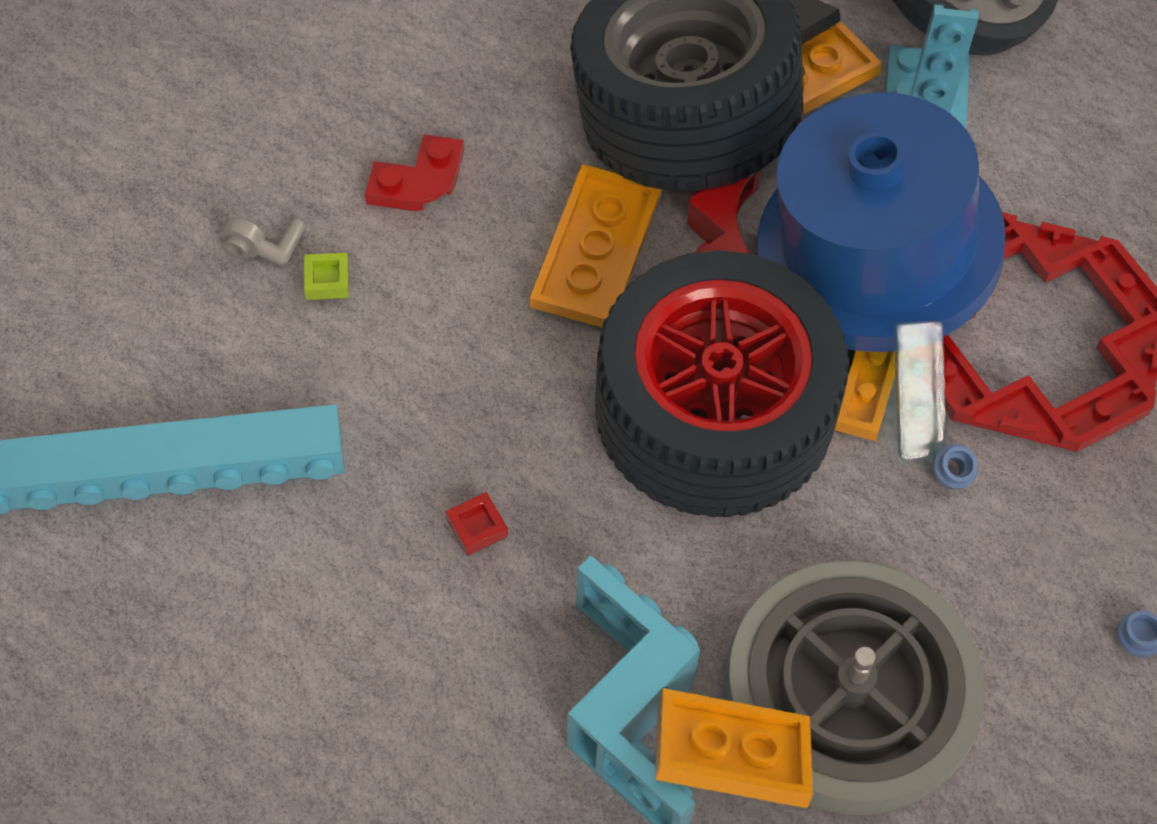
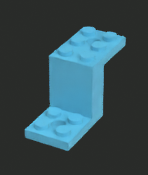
M590 555L577 568L576 607L628 653L568 712L567 748L649 823L690 824L695 806V801L691 798L693 796L691 789L686 785L655 780L656 766L653 764L655 759L650 751L639 741L658 722V701L663 688L687 693L694 685L700 649L697 647L696 639L688 630L679 625L676 627L672 626L661 616L659 607L652 599L644 594L638 596L625 585L623 576L616 568L608 563L602 565Z

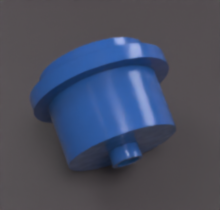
M888 92L866 93L840 99L822 107L801 122L791 133L783 146L777 165L778 188L767 202L760 219L757 236L758 257L779 263L805 279L806 282L814 287V290L831 306L834 317L839 320L840 329L845 335L844 343L848 349L867 352H888L918 347L940 339L960 328L984 306L992 295L1002 272L1005 251V225L1003 214L995 195L979 176V160L975 144L965 127L953 115L934 103L911 95Z

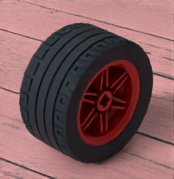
M722 250L688 253L671 260H666L648 269L646 273L636 277L634 282L629 283L624 293L619 294L616 298V303L611 305L609 317L605 318L603 329L600 331L596 369L595 415L596 420H598V433L601 434L603 446L607 448L609 459L614 461L616 469L623 472L624 478L629 483H632L637 490L646 493L653 501H658L666 507L670 506L683 513L686 512L697 516L706 515L714 518H725L732 515L742 516L762 511V508L777 505L779 501L789 498L790 493L800 490L802 484L807 483L811 479L812 473L818 470L821 461L826 456L836 427L848 381L847 370L849 367V359L847 358L848 348L844 343L845 335L840 329L839 320L834 317L831 306L826 303L825 299L805 279L779 263L749 253ZM675 375L669 378L668 380H665L666 376ZM743 414L752 416L747 419L738 420Z

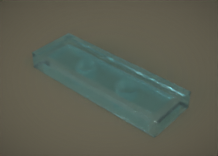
M940 320L894 323L898 456L901 459L934 457L938 450L946 446L943 323Z

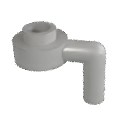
M230 217L222 227L219 239L223 244L224 250L233 257L244 259L259 255L277 265H284L289 261L306 229V224L299 219H291L278 245L266 240L261 229L252 222L239 217Z

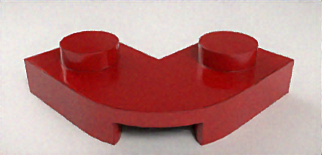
M423 134L415 167L374 161L365 192L366 204L408 211L423 210V204L435 201L445 193L451 195L456 186L465 150L464 140Z

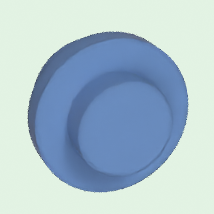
M1134 611L1126 614L1119 622L1116 631L1121 647L1129 654L1140 658H1147L1157 654V616L1148 611Z

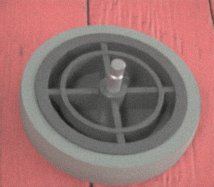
M832 561L812 565L787 575L774 583L752 604L741 621L728 652L725 669L726 700L810 716L813 796L809 806L838 814L876 815L892 812L922 800L955 773L971 750L978 733L984 709L985 679L978 649L969 630L954 609L939 594L914 577L890 567L861 561Z

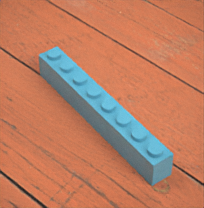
M333 404L0 440V515L7 513L9 510L22 508L48 510L59 504L79 503L94 505L105 499L124 497L130 500H140L148 497L150 494L171 492L177 495H186L194 492L196 489L217 487L223 490H231L240 487L242 484L263 482L269 485H277L286 482L288 479L306 477L315 480L327 479L334 474L345 473L342 428L338 406Z

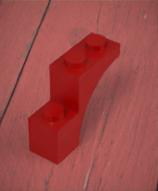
M761 170L733 184L695 191L688 201L687 225L705 241L697 248L695 253L722 250L751 254L739 232L737 215L747 199L758 190Z

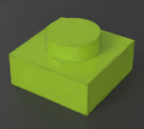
M348 253L304 254V293L306 300L349 298Z

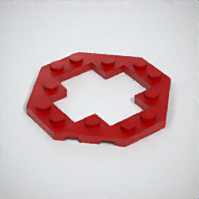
M1002 212L1005 225L1004 259L1021 252L1045 283L1080 266L1126 323L1127 326L1101 338L1096 347L1118 377L1054 409L1029 375L992 393L949 335L918 347L904 349L903 354L951 420L1078 452L1148 416L1154 407L1157 379V286L1119 240L1100 236L1099 240L1075 235V229L1041 222L1040 226L1016 221L1017 215Z

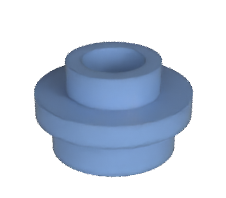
M949 444L938 450L935 454L932 469L935 478L941 485L949 489H962L970 485L976 478L978 462L974 453L967 447L960 444ZM949 460H953L958 464V475H954L949 471Z

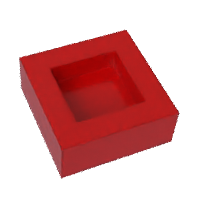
M487 491L445 511L446 520L467 556L508 536V527Z

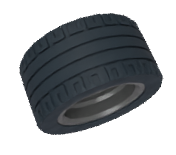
M590 0L580 13L573 27L574 31L571 35L572 42L570 45L571 58L587 142L599 160L625 179L649 188L675 192L701 191L703 189L733 184L759 172L781 154L783 146L791 133L801 123L804 90L802 43L799 15L791 0Z

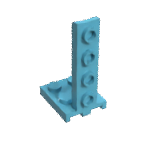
M934 4L922 49L890 45L887 55L885 92L911 95L934 103L953 115L966 129L970 54L968 52L978 23L979 9L969 8V11L945 9L943 5Z

